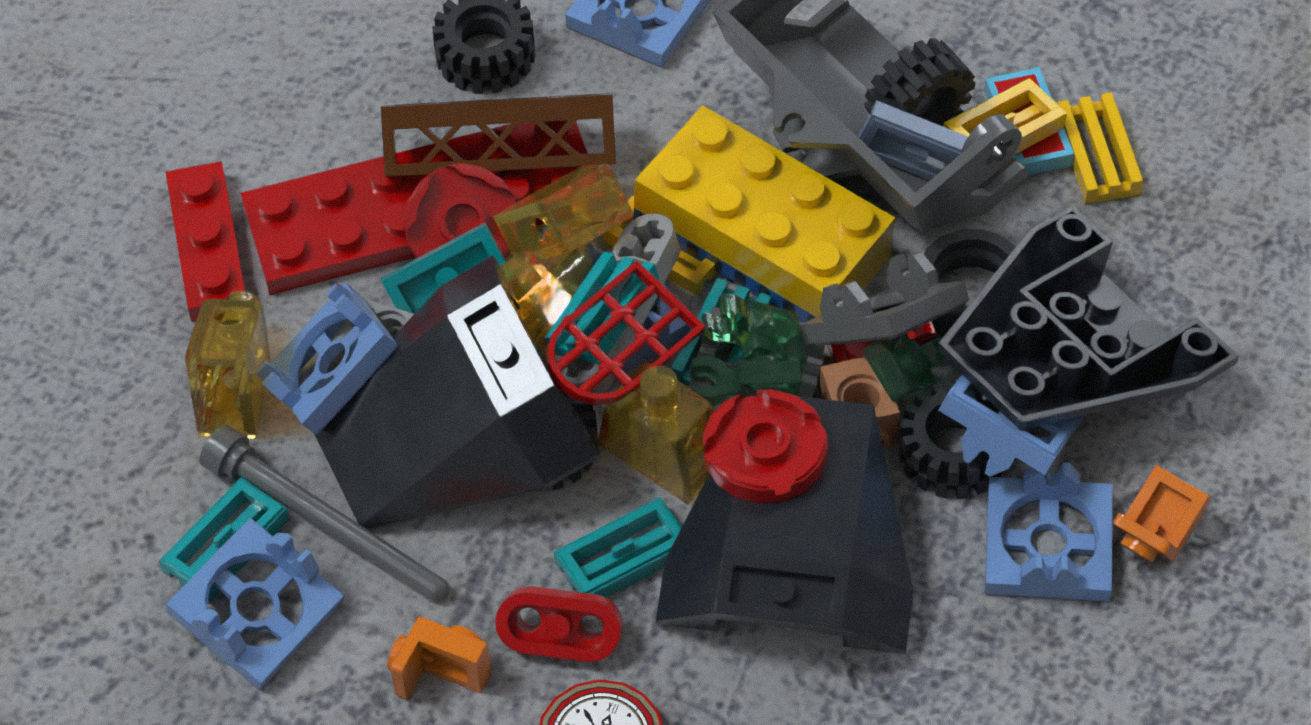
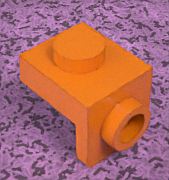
M1155 465L1125 516L1118 513L1113 521V524L1126 534L1120 544L1153 563L1158 554L1174 563L1211 503L1212 498L1165 469Z
M418 616L408 636L402 634L396 639L387 662V668L391 671L395 695L407 700L424 671L480 694L491 675L488 644L480 636L466 627L453 625L449 628L421 616Z

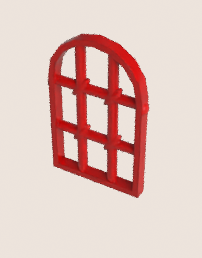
M636 260L571 315L563 318L549 339L545 357L547 367L559 389L573 399L592 405L612 404L637 391L641 384L657 372V366H664L702 334L706 326ZM635 274L648 287L622 307L610 293ZM656 294L672 310L646 330L633 316L636 315L635 310ZM600 301H603L612 310L610 313L612 317L587 337L574 323ZM677 317H680L693 330L671 349L667 350L657 340L660 338L658 333ZM621 321H624L636 333L634 335L636 340L611 360L598 347L601 344L598 340ZM567 330L577 340L574 342L576 347L556 363L554 355L555 344L561 334ZM647 343L660 358L632 380L622 370L625 367L623 363ZM588 350L601 363L598 366L600 370L578 388L567 381L561 371ZM611 373L625 386L612 393L595 394L589 392Z

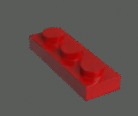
M222 161L165 171L191 322L197 320L202 302L205 305L207 319L222 317L228 295L227 307L232 311V314L248 312V302Z

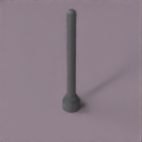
M225 424L217 428L207 439L202 448L199 462L218 477L244 478L428 599L439 602L448 596L449 585L445 579L256 458L254 448L249 446V438Z

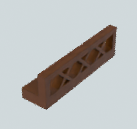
M613 93L395 104L380 107L385 177L431 174L439 168L459 163L484 167L489 171L616 164ZM602 119L604 152L579 154L562 137L577 120ZM568 120L557 133L545 123L546 121ZM534 122L552 138L537 156L522 157L504 141L519 123ZM511 123L500 136L487 126L490 124ZM476 125L494 143L479 159L464 160L446 143L461 126ZM434 127H452L442 139L429 129ZM418 128L436 144L422 162L397 164L395 130ZM556 143L569 153L546 156ZM498 146L511 156L509 158L488 159ZM441 149L454 160L430 162Z

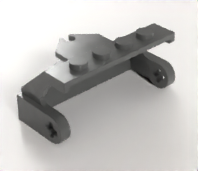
M727 0L713 12L725 41L733 48L734 53L774 91L773 134L783 152L786 154L794 152V159L859 197H871L877 191L918 232L921 231L925 234L934 227L986 214L1029 177L1027 169L1012 157L1020 145L1022 133L1003 114L993 115L981 122L966 139L962 153L931 180L884 163L857 137L860 128L863 129L864 121L869 114L864 105L868 101L865 98L867 89L874 88L871 81L876 74L883 75L886 72L882 66L889 59L892 63L899 59V50L850 5L848 0H831L808 21L785 18L803 0Z

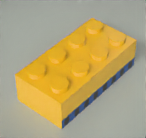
M704 105L698 109L639 174L634 184L633 220L646 214L666 216L672 221L682 251L701 262L706 258L715 263V270L740 286L749 288L750 292L759 296L760 293L772 296V305L802 323L821 315L820 304L823 288L838 283L842 291V285L856 281L861 289L864 290L890 259L895 217Z

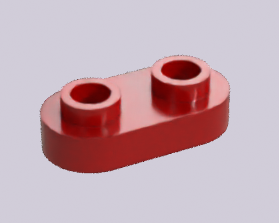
M525 586L512 591L500 605L495 619L498 636L507 647L516 652L585 662L599 661L609 656L618 645L624 626L618 607L606 597L534 586ZM524 608L536 610L541 617V623L538 625L526 624L521 618L520 611ZM586 616L597 617L602 622L603 631L599 633L588 632L583 627L582 618Z

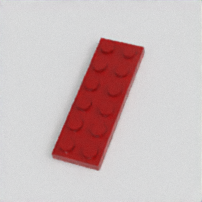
M568 120L546 121L545 123L557 133ZM534 122L519 123L504 141L522 157L537 156L552 138ZM575 122L562 138L579 154L588 153L577 122ZM510 124L492 128V130L500 136ZM483 131L450 139L446 144L464 160L479 159L494 141ZM433 143L396 153L397 164L422 162L436 144ZM556 143L546 156L569 153ZM498 146L488 159L509 158L511 156ZM441 149L430 162L454 160ZM384 156L241 192L243 207L269 295L416 258L407 246L403 219L407 200L420 180L429 174L385 177ZM593 166L490 171L504 180L512 192L511 194L516 201L521 220L519 230L604 209V195Z

